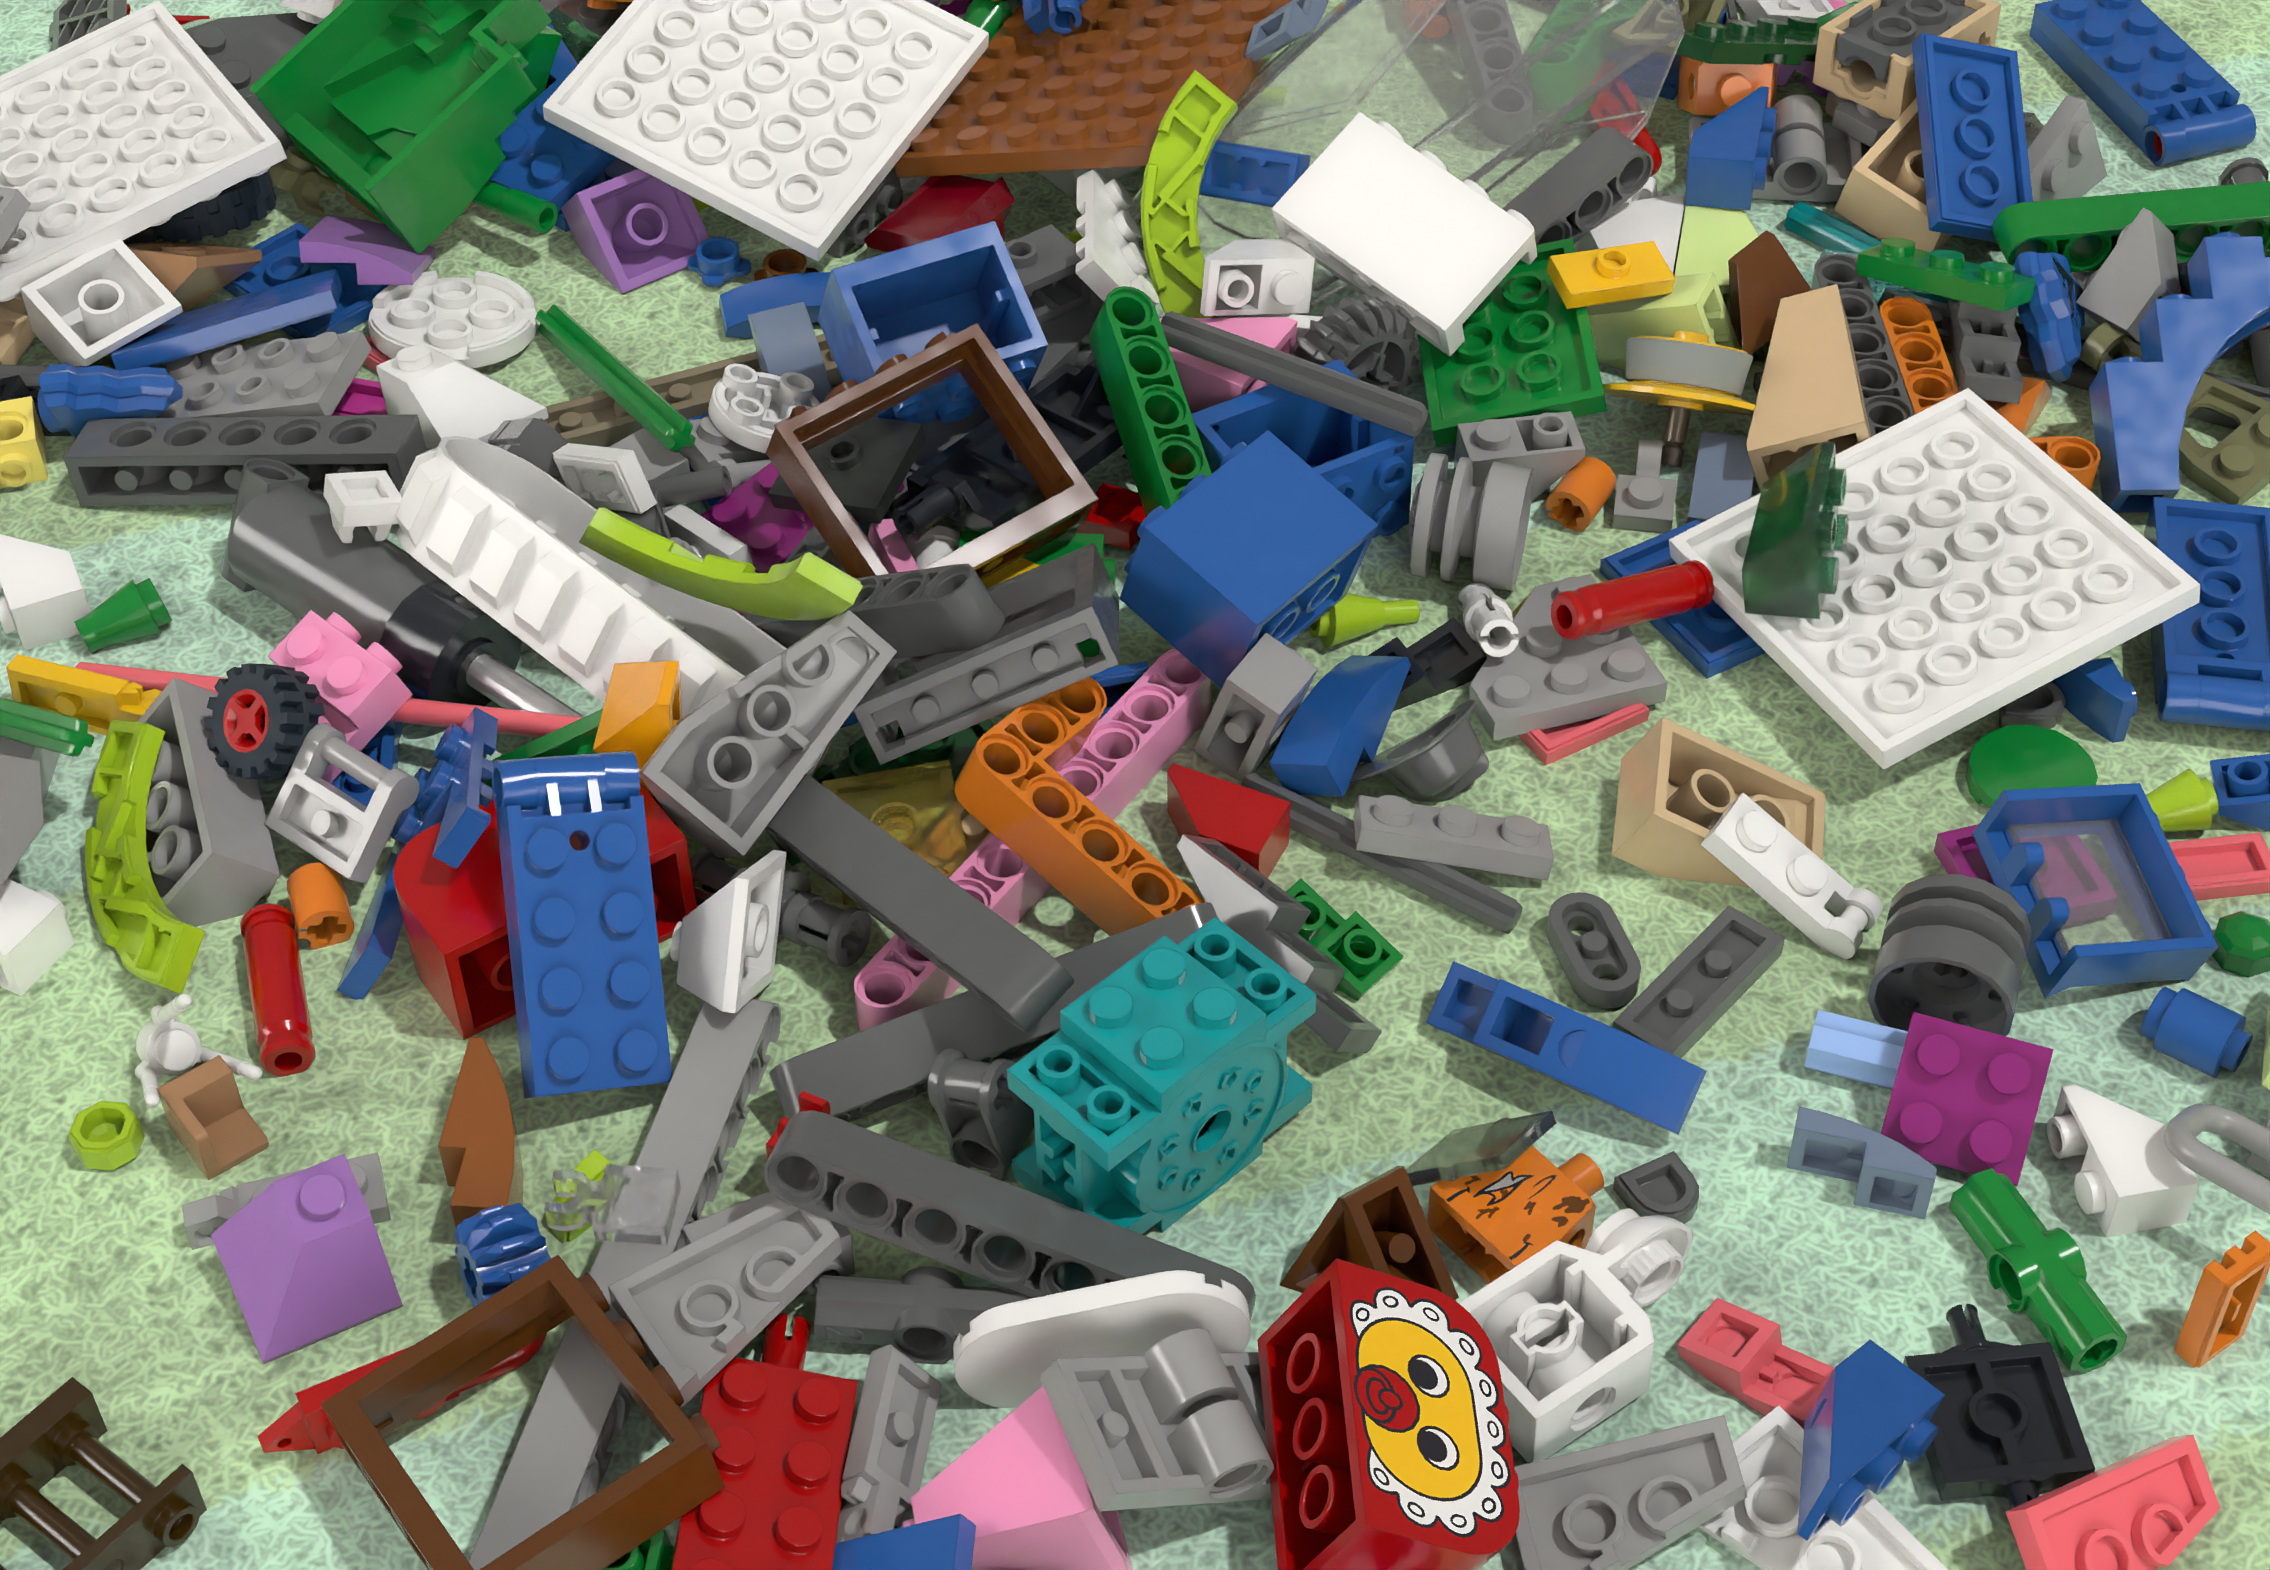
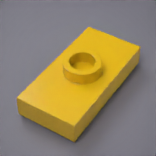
M1654 241L1553 255L1549 257L1546 269L1567 309L1671 294L1676 279Z

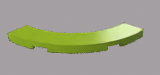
M1194 70L1177 92L1158 128V134L1152 146L1144 173L1141 196V229L1145 258L1153 288L1159 297L1164 313L1173 311L1189 318H1219V316H1204L1200 313L1205 261L1198 233V200L1205 166L1212 149L1225 126L1238 111V106L1196 70Z
M605 507L598 508L579 541L580 544L662 585L722 607L769 618L785 620H819L830 618L850 608L863 587L860 581L810 552L804 553L800 558L792 562L772 565L768 573H755L756 568L751 563L711 554L706 555L702 559L674 541L653 533Z
M113 720L110 723L101 749L91 790V796L99 799L95 828L87 829L85 835L87 888L94 919L104 942L116 949L121 957V964L129 972L148 983L182 994L205 931L179 920L167 908L153 882L146 847V816L149 791L157 756L166 731L148 723Z

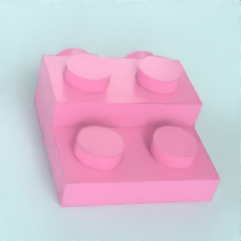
M310 610L268 657L275 665L295 668V671H302L310 677L307 684L316 685L320 692L315 698V702L324 705L325 715L318 717V724L328 723L341 731L346 737V743L361 751L413 695L396 675L403 666L392 654L376 642H373L366 650L359 646L357 642L362 636L337 613L333 612L324 620ZM331 764L327 767L322 779L331 784L342 770Z

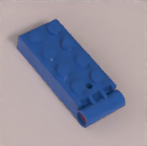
M2052 0L2035 4L2029 36L2112 122L2143 151L2144 155L2155 166L2167 165L2237 148L2253 142L2256 136V120L2253 112L2247 105L2237 104L2240 93L2141 0Z
M2153 497L2144 530V537L2200 584L2198 604L2150 628L2155 704L2158 705V718L2160 721L2270 732V508Z
M620 751L496 760L492 769V791L497 817L524 1099L670 1082L672 1070L643 795L639 796L640 776L634 752ZM571 835H575L580 840V850H575L570 845L569 839Z

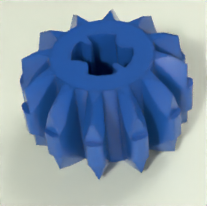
M520 1203L507 1206L499 1204L480 1210L478 1214L464 1219L462 1223L457 1225L454 1236L457 1246L454 1252L459 1261V1275L462 1277L466 1288V1297L470 1298L473 1308L551 1259L546 1248V1237L541 1235L537 1219Z

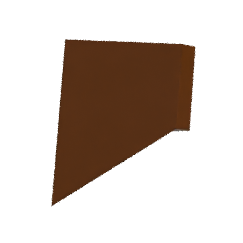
M1767 230L1728 260L1731 323L1741 350L1746 351L1749 355H1752L1772 338L1780 300L1812 291L1775 234Z
M1396 1166L1338 1197L1279 1285L1303 1293L1337 1258L1434 1288L1454 1300L1459 1298L1404 1166Z

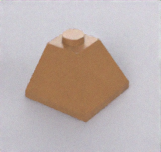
M159 241L126 244L182 305L183 312L180 314L188 312L262 261V250L180 241L177 243Z

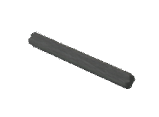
M1173 311L1165 313L1161 320L1169 347L1412 437L1420 434L1426 422L1428 410L1423 403Z
M1256 773L1247 774L1241 783V786L1291 802V829L1498 931L1509 934L1516 927L1523 907L1517 900L1443 864L1356 850L1353 820Z

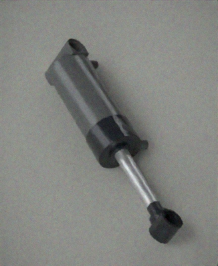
M251 458L244 462L220 570L221 575L227 581L243 592L258 590L301 620L310 610L324 620L333 612L337 613L360 633L362 638L357 642L359 646L366 650L373 642H376L400 662L403 668L396 675L413 694L411 698L486 706L491 701H494L505 709L584 717L515 671L521 652L534 649L424 567L409 553L387 539L375 541L367 526L355 527L352 543H343L333 527L328 502L308 488L310 478L295 468L273 459ZM651 795L654 798V800L659 804L657 799L653 795Z

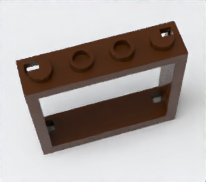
M978 323L956 334L953 332L946 336L944 332H941L926 344L925 350L910 358H907L905 354L896 355L883 363L876 370L875 376L859 384L854 379L845 381L830 391L825 397L824 402L809 410L803 405L792 409L790 417L774 424L775 430L766 450L767 456L846 573L853 578L889 573L806 451L958 372L961 373L1047 500L921 569L954 564H969L982 580L1083 524L1098 500L1091 487Z
M559 1255L551 1258L321 1403L344 1449L427 1570L474 1569L382 1437L570 1317L669 1445L480 1570H602L725 1488L711 1454L720 1448L721 1444L710 1425L699 1412H696L689 1418L685 1416L679 1408L684 1403V1399L666 1369L661 1364H658L651 1370L648 1369L641 1360L647 1356L646 1351L631 1325L623 1317L612 1323L605 1314L610 1311V1306L595 1280L587 1272L576 1278Z

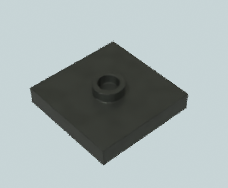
M872 417L806 452L846 511L851 513L855 520L880 524L927 437L923 425L920 423ZM779 473L768 492L773 507L805 512Z

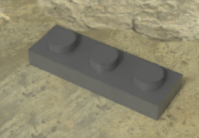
M1729 905L1613 1021L1612 1027L1682 1058L1782 955L1785 937Z

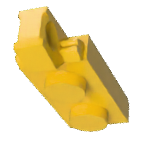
M19 654L6 666L14 701L83 719L88 723V732L107 735L110 723L113 720L137 722L162 692L157 689L143 692V687L136 682L129 683V680Z

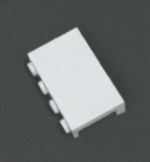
M1361 112L1353 118L1272 208L1278 234L1281 238L1290 240L1315 257V262L1359 293H1363L1371 298L1378 297L1383 302L1388 301L1400 310L1401 314L1409 319V323L1416 328L1417 334L1449 356L1465 341L1462 324L1519 260L1530 265L1537 257L1534 227L1526 217L1513 209H1509L1507 212L1490 201L1488 194L1477 183L1469 179L1463 182L1447 172L1445 165L1433 153L1427 150H1421L1419 153L1406 144L1400 133L1389 123L1382 120L1375 123Z

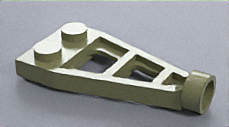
M2105 322L2098 326L2086 339L2079 359L2097 371L2098 374L2105 362L2121 357H2137L2142 360L2140 345L2134 343L2126 334L2110 323ZM2204 373L2187 406L2185 418L2199 407H2206L2235 419L2239 427L2216 446L2208 448L2200 445L2183 426L2179 444V468L2191 481L2227 504L2242 505L2270 483V402Z

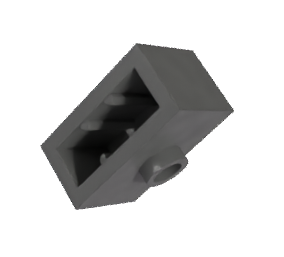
M1052 224L1005 244L1040 325L1090 303V287L1076 274V264L1082 261L1076 254V245Z

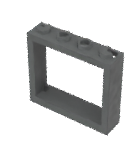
M1095 543L987 588L1003 613L1005 622L1001 630L986 643L965 651L890 660L853 710L880 765L1119 664V595ZM1091 637L1093 640L1097 639L1103 653L1085 660L1077 643ZM910 659L917 674L899 680L896 674L897 665ZM900 726L905 737L896 740Z

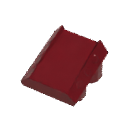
M962 175L931 176L872 231L864 241L868 248L891 252L995 221L1005 242L1004 221L1015 199L1002 176L996 182Z

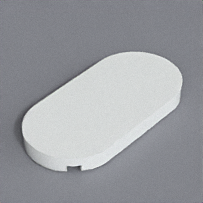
M1175 1270L1000 1305L984 1311L970 1321V1332L965 1336L959 1333L953 1345L955 1378L962 1390L972 1398L999 1408L1019 1407L1043 1386L1039 1376L1056 1358L1143 1356L1151 1347L1164 1338L1193 1328L1208 1330L1219 1353L1243 1352L1251 1336L1247 1300L1236 1286L1222 1279V1288L1216 1285L1206 1284L1205 1274Z

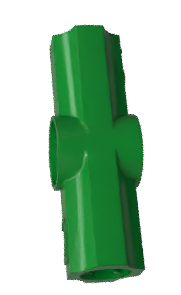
M1993 1168L1971 1175L1961 1188L1952 1193L1949 1208L1986 1257L1987 1272L1992 1287L1995 1290L2002 1288L2012 1304L2006 1305L2011 1312L2019 1313L2025 1311L2047 1342L2051 1343L2053 1350L2069 1371H2078L2081 1375L2105 1366L2110 1359L2123 1351L2127 1334L2087 1283L2085 1262L2074 1239L2060 1228L2047 1230L2005 1173L1998 1174Z

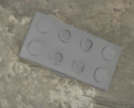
M1791 95L1781 99L1773 107L1777 108L1775 137L1772 140L1770 163L1767 165L1765 189L1754 190L1753 198L1838 202L1853 167L1871 147L1833 127L1831 122H1823L1822 108L1813 98L1806 95ZM1690 117L1689 149L1693 132L1714 117Z
M362 331L342 334L326 332L310 338L294 340L278 338L263 344L247 346L231 344L221 349L207 350L173 360L165 364V369L183 387V398L169 405L165 412L154 418L331 416L372 348Z
M1193 1328L1164 1338L1151 1347L1143 1356L1056 1358L1039 1376L1099 1511L1271 1499L1269 1476L1274 1470V1464L1267 1452L1258 1352L1219 1353L1208 1330Z

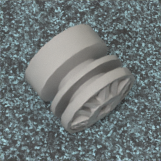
M1431 452L1424 474L1415 488L1409 517L1408 542L1410 543L1411 575L1428 578L1435 553H1441V580L1452 582L1459 567L1461 557L1472 558L1473 583H1484L1490 588L1514 591L1523 557L1529 522L1534 469L1527 466L1493 462L1486 476L1484 486L1477 487L1473 486L1472 460L1460 457L1453 483L1447 482L1448 456Z

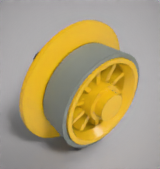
M1675 331L1674 338L1633 336L1626 339V381L1628 382L1602 384L1604 393L1654 403L1668 408L1663 435L1664 445L1662 446L1661 464L1682 467L1685 451L1683 446L1686 444L1691 411L1753 415L1756 405L1737 398L1741 397L1753 360L1752 355L1740 349L1708 343L1709 335L1695 332Z

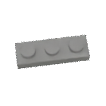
M1383 795L1378 798L1358 796L1353 816L1356 850L1546 881L1549 879L1554 856L1548 825L1538 824L1530 818L1518 815L1501 818L1476 814L1467 808L1456 805L1438 808L1413 804L1402 797L1394 795Z

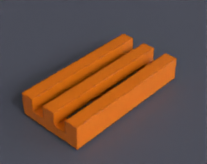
M2256 1230L2245 1237L2241 1249L2234 1245L2224 1253L2221 1264L2213 1260L2203 1269L2174 1351L2193 1368L2195 1366L2198 1368L2203 1366L2245 1333L2270 1269V1242Z

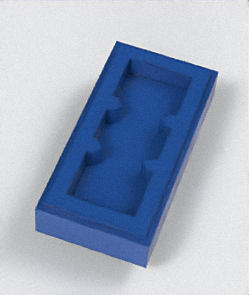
M1217 140L1205 166L1199 195L1274 207L1309 168L1311 155Z

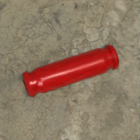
M1690 560L1681 565L1674 564L1580 587L1575 591L1560 592L1554 598L1551 605V620L1558 634L1567 640L1573 641L1582 638L1584 635L1593 636L1687 612L1691 608H1703L1710 603L1714 594L1713 576L1703 563L1697 560Z
M268 903L250 909L242 917L240 929L243 936V949L257 1045L260 1048V1064L268 1073L284 1077L307 1070L314 1062L316 1053L312 1043L313 1034L297 935L294 931V917L287 908Z

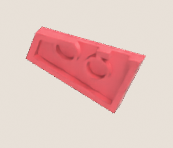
M2192 1434L2164 1440L2006 1511V1515L2026 1570H2156L2157 1567L2169 1566L2219 1511L2220 1505Z

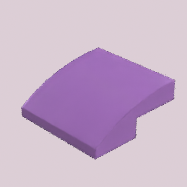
M325 216L299 240L301 263H356L358 285H413L433 263L435 258V248L431 245H428L420 254H417L384 224L349 217Z

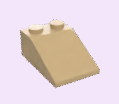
M1916 97L1853 167L1834 211L1881 241L1885 238L1909 239L1915 242V249L1931 252L1940 250L1952 234L1929 231Z
M1662 717L1621 758L1612 856L1658 877L1749 887L1701 845L1728 806L1744 792L1822 860L1826 793Z

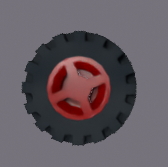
M253 663L241 664V667H233L226 672L228 679H219L214 686L219 693L218 696L209 697L207 708L213 710L212 718H205V730H212L213 737L207 740L210 751H219L215 758L216 762L220 767L228 768L227 773L234 777L257 780L286 779L306 735L314 726L318 725V717L325 715L324 705L315 702V698L320 692L316 685L307 684L310 678L302 671H295V668Z

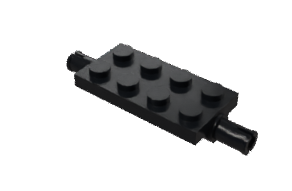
M1095 359L1082 370L1065 363L1025 392L1082 476L1123 446ZM990 417L906 478L908 494L912 499L903 506L897 507L892 513V519L898 532L905 538L910 536V540L913 542L920 541L925 534L948 517L984 535L1047 499Z

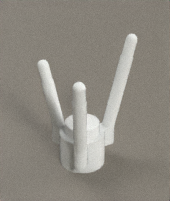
M181 994L175 997L165 1006L157 1005L151 1010L152 1021L146 1023L139 1031L136 1049L142 1062L136 1067L135 1075L141 1080L145 1102L150 1107H155L160 1101L157 1090V1076L159 1074L168 1076L181 1075L189 1071L196 1062L205 1063L218 1055L222 1057L233 1074L252 1080H258L262 1076L260 1067L200 1045V1039L196 1031L189 1025L174 1019L190 1006L192 998L188 994Z

